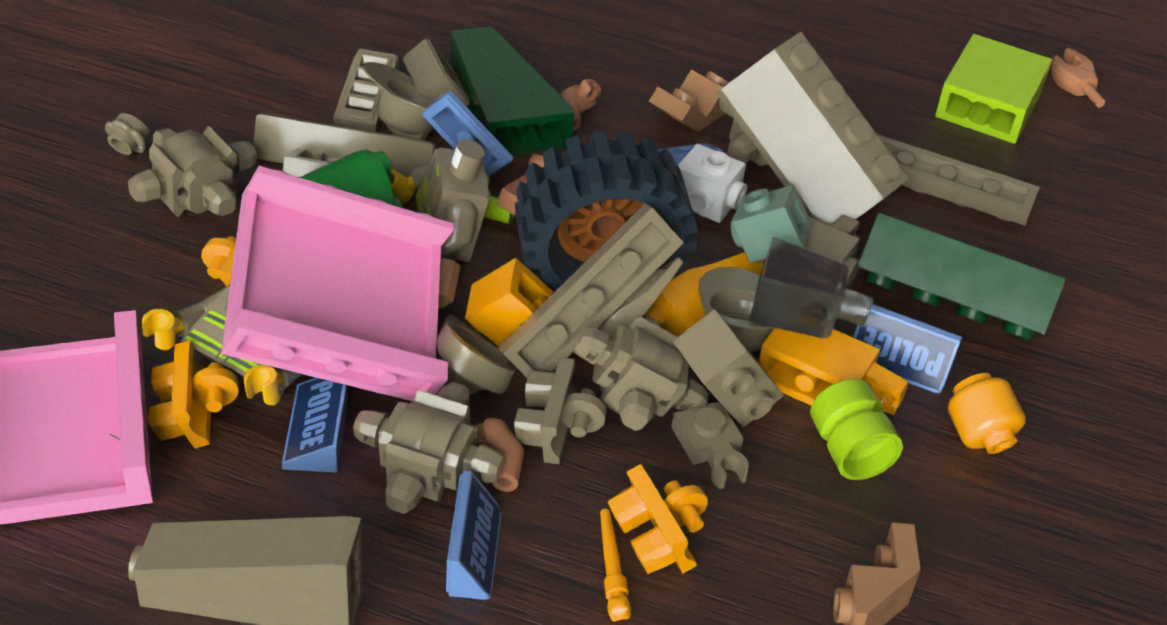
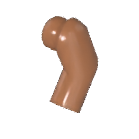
M584 79L580 85L571 86L560 94L573 108V132L581 126V114L591 109L596 104V99L601 96L599 84L592 79Z
M487 418L484 423L475 425L478 426V444L498 450L505 457L504 468L498 481L491 483L497 490L510 492L515 490L519 484L524 459V448L505 421L497 418Z

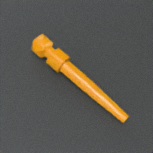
M602 509L600 511L607 575L604 579L606 598L608 599V614L612 621L626 620L631 615V605L627 598L629 595L627 579L622 575L610 510Z

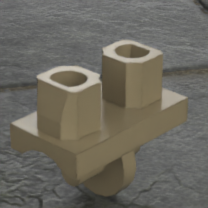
M559 358L555 373L529 371L525 389L526 406L545 407V410L518 408L514 421L515 437L521 444L542 447L544 463L560 464L569 428H571L570 432L573 436L584 437L588 432L599 430L605 422L607 410L603 402L595 397V392L591 389H583L578 393L576 387L571 383L576 366L575 359Z

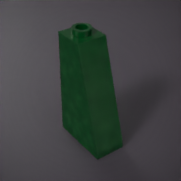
M492 26L451 30L450 63L453 65L470 98V104L467 108L511 155L546 151L552 146L555 149L567 148L565 140L572 137L574 111L558 92Z

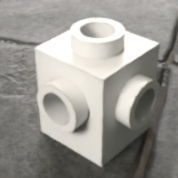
M696 144L678 164L694 213L720 223L732 208L737 210L747 192V184L743 183L746 163L729 157L723 152L714 151Z

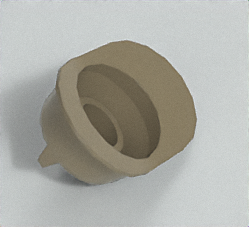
M366 62L363 66L365 74L381 88L379 118L396 136L425 141L427 135L434 128L421 114L434 99L419 94L412 78L401 71L385 64Z
M725 267L708 271L699 279L698 291L705 316L715 309L750 352L761 350L762 344L772 330L784 322V313L781 309L777 293L772 284L761 275L746 269Z

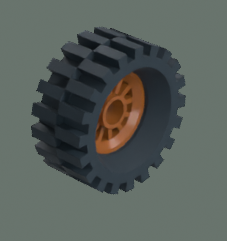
M606 130L592 132L593 142L581 144L577 135L565 140L566 151L559 153L552 146L543 152L545 166L541 167L532 162L525 171L527 183L519 182L516 190L518 202H514L524 265L553 292L572 276L645 203L651 206L684 242L657 270L677 257L683 261L678 271L684 273L689 266L688 253H695L697 246L695 233H698L695 217L679 165L675 166L673 156L665 148L658 153L655 141L644 136L639 145H635L633 134L619 131L616 141H610L607 138Z

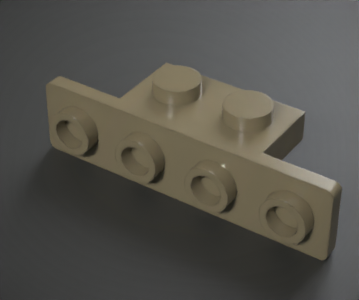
M260 113L256 116L253 143L257 159L283 163V171L295 177H300L352 152L369 149L372 152H385L390 161L391 169H395L405 177H409L412 175L413 169L430 162L436 147L433 142L267 113Z

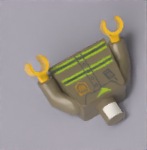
M471 140L460 141L455 150L442 147L436 149L430 162L413 169L412 175L409 177H405L395 169H391L389 177L393 197H397L401 204H406L410 201L415 189L418 188L415 195L417 213L429 214L434 218L454 223L453 232L441 246V258L469 262L489 202V189L483 163L485 150L480 144Z
M230 284L228 287L221 289L202 301L173 313L164 309H153L143 316V336L150 337L152 334H155V346L161 350L171 349L176 342V334L183 337L181 342L190 340L194 346V352L210 363L217 362L222 364L225 369L232 371L237 378L244 381L246 395L249 399L262 391L264 403L275 405L279 402L286 387L303 375L221 354Z

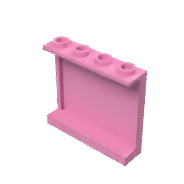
M258 166L241 199L221 354L414 401L417 390L435 395L448 380V362L436 359L441 246L453 232L454 223L434 218L429 214L417 213L396 207L382 200L369 199L339 190L331 185H322L295 177L281 170H272Z
M136 310L114 313L115 337L0 351V525L153 503L143 349ZM110 434L117 436L120 440L111 436Z

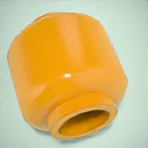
M980 373L964 379L954 387V396L950 399L947 410L966 447L970 449L986 448L988 454H995L1012 447L1017 442L1015 435L1023 428L1026 416L1007 380L998 377L992 378L990 373Z

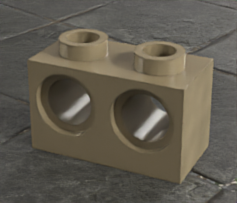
M715 309L673 341L706 388L742 427H745L752 420L766 415L771 410L773 404L784 397L755 357Z

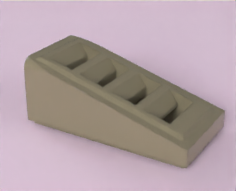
M359 49L357 51L333 116V125L371 132L377 131L381 122L379 118L381 88L365 74L363 66L366 62H377L399 70V58L397 55L366 49ZM352 107H357V108H362V109H368V110H371V112H370V111H364V110H358V109H352Z

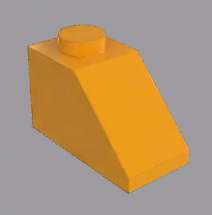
M514 258L472 284L465 319L471 323L477 332L485 335L499 347L554 292L517 258Z

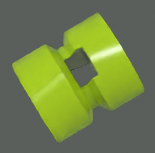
M859 379L840 381L826 388L813 401L810 409L811 418L820 436L827 441L828 451L838 471L845 478L862 480L874 477L890 468L901 456L903 450L902 440L890 418L885 415L881 402L872 386L866 381Z

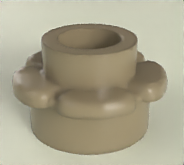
M120 113L115 120L106 123L105 130L109 135L107 141L116 151L124 155H130L133 150L139 153H143L146 150L145 144L150 136V131L141 120L133 115Z

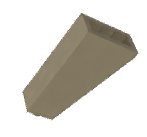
M336 516L152 523L144 545H137L132 552L128 576L131 581H135L139 604L142 607L256 625H354L363 594L361 518Z

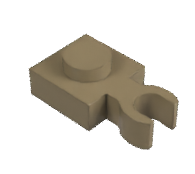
M720 402L673 414L671 428L693 465L708 461L711 466L710 477L716 487L724 488L727 477L725 470L736 472L741 483L746 482L749 463L746 457L740 453L744 438Z

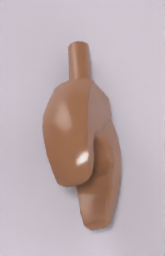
M1071 48L1065 49L1064 60L1055 55L1050 65L1051 76L1054 82L1061 89L1075 96L1087 95L1097 108L1102 107L1105 104V100L1096 90L1098 78L1090 59Z

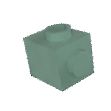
M790 185L770 192L767 189H758L744 196L731 221V233L736 245L743 247L749 262L752 263L803 249L812 224L795 186Z

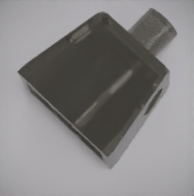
M772 237L758 278L748 321L825 339L830 337L837 318L864 326L872 306L873 297L846 289L848 267L843 263Z

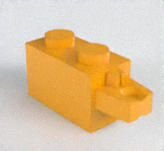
M788 309L784 314V322L775 327L762 344L758 362L782 393L810 406L816 397L829 386L843 380L859 379L866 381L872 386L884 412L895 414L904 398L908 385L907 380L877 364L880 349Z

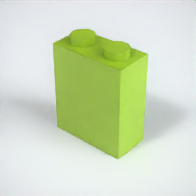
M973 33L944 82L935 117L1016 144L1042 93L1052 59Z

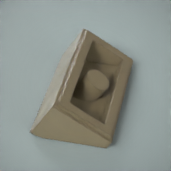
M425 38L403 57V61L419 94L435 99L439 95L451 90L466 107L470 104V98L453 65L429 39Z

